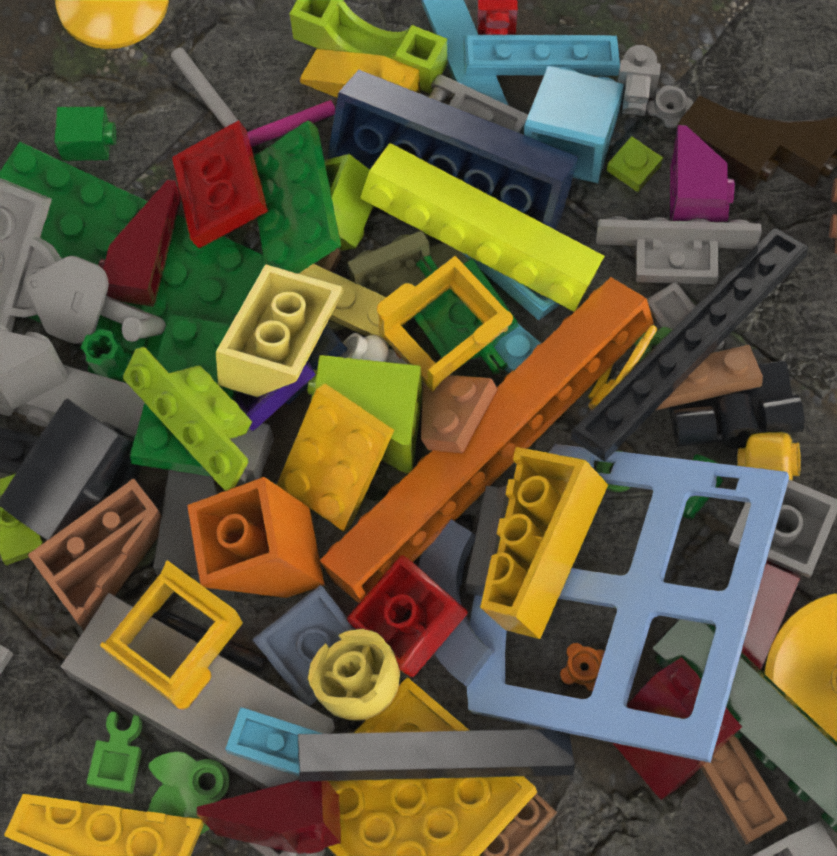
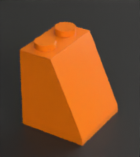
M259 478L187 505L199 580L203 587L289 598L315 589L320 585H325L310 507L267 478Z

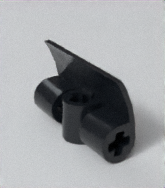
M780 361L758 364L763 375L761 387L669 407L671 425L677 447L724 442L725 446L738 449L746 447L747 440L751 434L803 432V405L799 395L792 396L787 363Z
M66 398L0 497V507L31 530L49 540L100 502L113 482V476L131 451L134 439L113 424L106 421L102 423L69 398Z

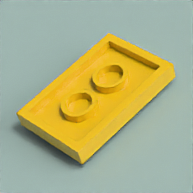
M323 384L314 393L277 486L310 507V509L342 531H345L352 525L394 433V429L327 384Z

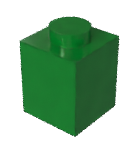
M57 107L54 142L62 161L109 160L110 145L116 144L115 122H109L104 107Z

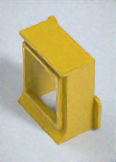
M456 256L417 286L405 283L377 305L379 334L407 364L421 366L422 381L432 392L442 380L501 333L508 331V327L513 320L512 314L495 299ZM450 288L483 325L435 363L402 325Z
M166 560L161 574L106 642H102L100 646L110 657L178 709L184 710L190 707L209 683L211 672L208 667L243 622L235 609ZM174 591L213 620L214 623L171 678H169L130 649L128 645Z

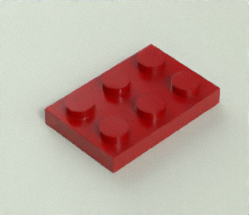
M239 120L172 157L190 240L198 248L268 212L248 133Z

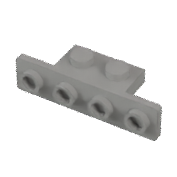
M613 216L598 220L596 244L636 246L635 282L673 283L676 281L677 283L717 284L719 277L718 248L754 249L758 245L762 231L761 224L750 223L740 219L725 223L709 222L701 218L689 221H669L661 217L648 220H628L625 217Z

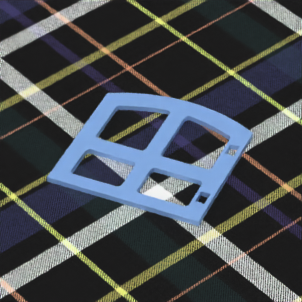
M555 444L548 452L586 460L593 468L594 461L604 462L583 447ZM615 451L605 461L607 463H614L611 474L598 473L604 481L612 485L653 490L630 570L627 574L619 576L571 568L558 598L617 609L591 696L587 699H578L507 685L505 682L507 630L503 629L480 608L482 596L475 595L470 625L478 638L493 653L467 687L468 710L477 715L711 763L789 481V475L785 471ZM717 476L739 479L736 490L715 488ZM692 496L751 503L729 585L723 591L664 582V576L685 505ZM657 616L716 626L692 714L686 719L627 708V701L650 623Z

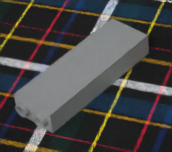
M107 594L61 665V668L70 678L130 713L139 716L144 721L206 757L218 761L225 768L262 789L299 780V776L226 752L225 748L240 707L323 734H333L335 727L331 718L219 655L208 667L211 672L209 683L189 708L184 710L178 709L110 657L100 646L102 642H106L133 608V606L112 594ZM151 617L128 647L167 677L171 678L198 643Z

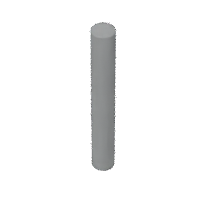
M181 47L175 49L171 53L172 60L225 128L238 121L186 51Z

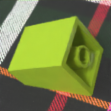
M319 355L317 370L313 369L316 375L308 381V394L312 395L311 401L316 389L323 384H327L394 429V433L381 460L404 473H410L414 466L422 406L421 366Z

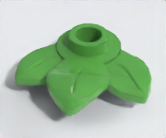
M170 752L158 756L149 763L148 767L163 785L159 787L153 796L148 811L200 819L197 816L198 806L219 801L226 795L230 785L228 771L218 761L212 759L196 761L184 752ZM211 773L216 779V784L211 790L206 791L201 788L200 779L204 774ZM204 824L200 835L210 829L206 824Z

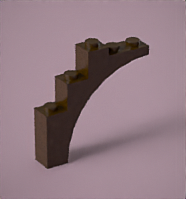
M700 95L677 124V127L678 125H686L727 162V176L752 192L761 180L767 183L776 172L778 166L815 188L823 176L829 179L837 169V116L807 121H781L757 118L727 109Z

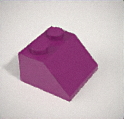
M678 125L670 161L669 221H689L701 218L709 222H728L729 203L732 204L734 200L735 183L734 179H727V162L686 125Z

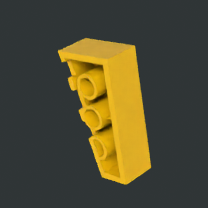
M516 447L513 461L517 464L514 479H508L505 493L509 498L505 518H500L496 533L500 537L497 554L491 556L480 608L503 629L541 639L608 484L586 460Z

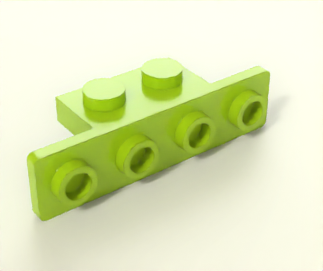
M145 347L135 349L123 375L124 381L225 491L235 488L248 464V458L230 439L247 433L252 424L250 418L200 365L168 373Z

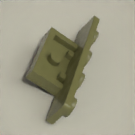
M421 230L412 235H401L394 239L391 244L375 251L367 250L360 253L354 260L348 262V268L352 282L387 297L405 283L417 286L426 279L416 266L417 262L422 260L428 270L432 271L423 258L430 255L438 268L454 256L463 264L470 259L443 242L429 248V242ZM330 319L327 322L334 332L345 328V326Z

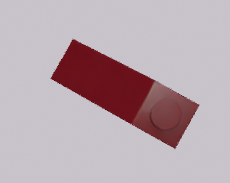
M167 179L109 245L106 259L99 261L98 266L105 271L108 277L109 286L106 296L121 302L154 307L181 202L175 180Z
M299 780L197 807V816L217 836L296 854L318 853L325 847L341 844L339 794L328 781L299 782Z

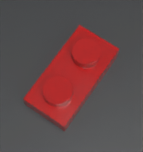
M478 0V35H516L518 1Z

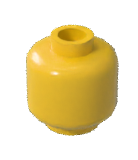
M784 432L751 434L747 440L746 448H738L737 463L738 466L761 467L768 470L785 471L788 473L789 479L793 480V476H800L799 443H793L790 435Z

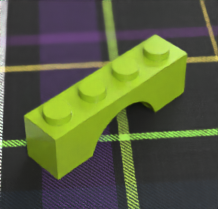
M297 0L289 13L293 39L317 49L382 55L419 69L420 90L429 94L433 90L431 84L436 76L442 75L448 64L447 38L411 25L402 32L382 30L359 18L350 10L344 0Z

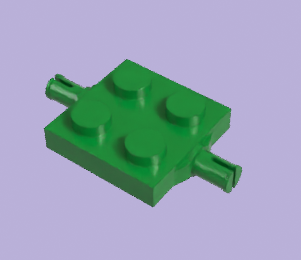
M430 255L423 258L432 271L428 270L422 260H419L416 264L425 278L439 269ZM471 258L465 262L464 265L509 311L474 260ZM450 288L413 316L441 358L446 356L483 325ZM514 316L508 331L501 333L469 360L481 356L492 371V374L496 375L500 371L493 362V358L503 371L508 364L505 363L495 349V346L501 338L519 327Z

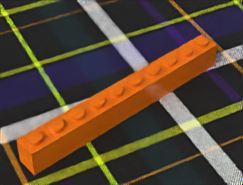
M612 277L600 288L594 290L589 298L572 315L563 320L559 328L543 343L537 345L532 354L505 377L504 381L497 387L494 397L463 453L432 450L428 455L422 457L417 466L407 476L395 484L370 512L365 513L340 541L334 543L329 548L328 552L319 561L332 581L355 601L360 603L399 556L404 555L414 562L435 541L451 519L455 521L485 491L486 486H490L514 463L513 457L516 447L528 449L654 324L647 298Z

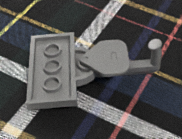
M0 178V325L12 332L16 316L25 318L38 315L47 333L70 343H82L86 335L93 334L100 315L121 323L122 334L127 341L133 342L141 338L161 335L164 332L166 323L162 318L106 296L109 286L108 277L100 266L77 256H68L62 259L51 244L40 238L52 198Z

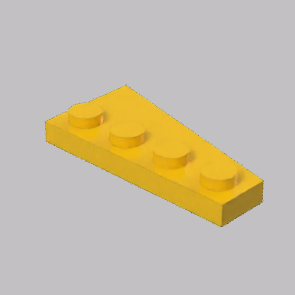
M22 794L4 836L50 856H191L205 823L198 818Z

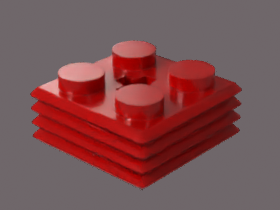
M401 555L349 614L347 621L356 630L365 629L378 633L393 650L399 670L409 677H414L467 616L468 612L415 563ZM409 610L411 612V616L406 621V619L403 616Z

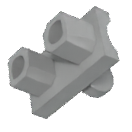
M635 45L629 48L623 60H621L618 83L624 84L623 114L644 116L648 99H655L661 64L657 63L655 52L648 46Z

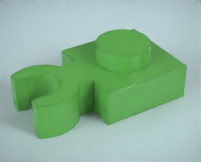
M111 711L106 720L110 740L109 742L96 740L86 784L89 787L133 794L142 750L140 747L131 746V742L140 735L142 720L139 716L133 715L131 726L125 731H120L117 728L119 715L117 712Z

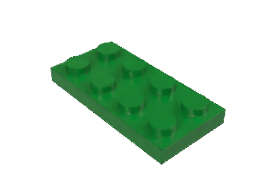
M307 120L265 150L257 153L254 157L268 212L257 217L264 262L266 265L297 274L341 246L319 131L314 124Z
M169 314L156 360L168 373L200 365L218 384L216 350L231 324ZM220 386L232 400H235L236 390ZM144 403L130 453L131 463L211 476Z

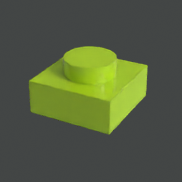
M631 136L609 161L607 172L636 192H639L662 166L663 157Z

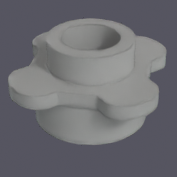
M666 85L659 90L655 100L648 102L647 112L651 116H657L662 119L666 127L676 128L682 116L692 106L693 101L680 88ZM672 105L674 108L668 109L666 106Z

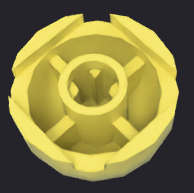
M365 629L350 630L339 634L338 636L341 640L334 643L330 648L325 643L318 650L310 663L308 680L315 697L334 716L352 721L367 720L380 714L393 701L398 691L400 670L393 650L378 633Z

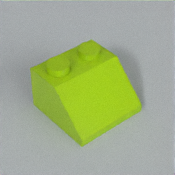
M348 154L324 160L341 246L338 249L341 251L357 247L364 236V227L369 214L375 207L360 199L369 169Z

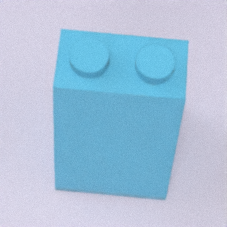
M548 66L526 119L524 135L578 156L573 178L598 184L622 104L624 84L615 82L609 77H593L581 74L567 67L556 68Z

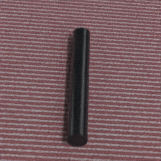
M160 608L152 615V618L196 643L208 631V629L163 608ZM229 640L219 653L260 673L267 663V658L264 655L232 640Z

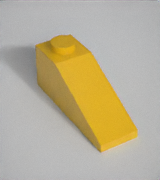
M316 49L300 77L301 84L338 98L339 91L358 70L420 94L419 69L382 55Z

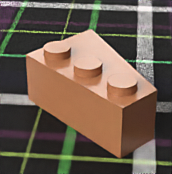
M132 479L28 554L31 561L83 631L107 594L116 595L159 535L161 514L136 480Z

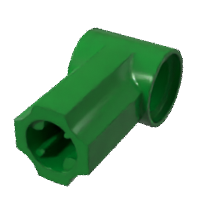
M99 329L96 333L86 335L81 349L85 353L86 361L89 364L88 372L126 383L123 375L133 355L126 353L114 333Z

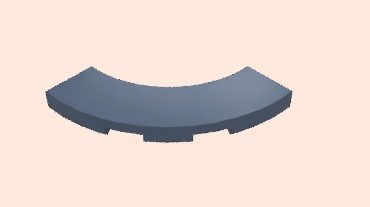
M451 519L435 541L421 554L418 567L461 604L459 587L462 585L464 566L476 536ZM465 617L434 654L451 675L468 687L493 651L478 638L467 617Z

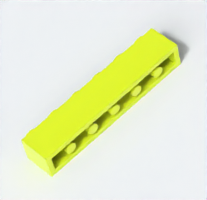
M391 143L388 144L369 170L360 199L420 231L422 230L424 233L516 280L537 293L552 299L573 312L577 309L604 258V255Z

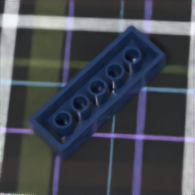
M358 70L338 93L327 156L328 158H335L350 154L370 170L388 144L391 143L553 229L556 228L561 220L579 158L576 155L361 70Z

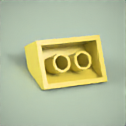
M265 264L216 350L218 385L259 397L296 382L343 294V287Z

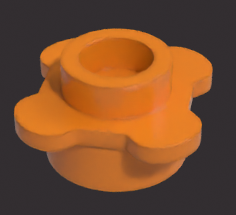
M580 643L571 644L566 651L569 657L567 665L560 672L561 680L567 685L577 683L584 685L587 690L593 691L605 651L582 646ZM585 663L588 665L589 668L588 670L583 671L581 670L580 665Z

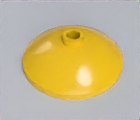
M55 0L59 19L66 31L81 43L101 49L127 47L143 40L162 22L169 4V0Z

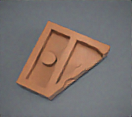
M449 375L442 380L433 392L423 382L421 440L428 450L454 453L464 452L497 391L491 378Z

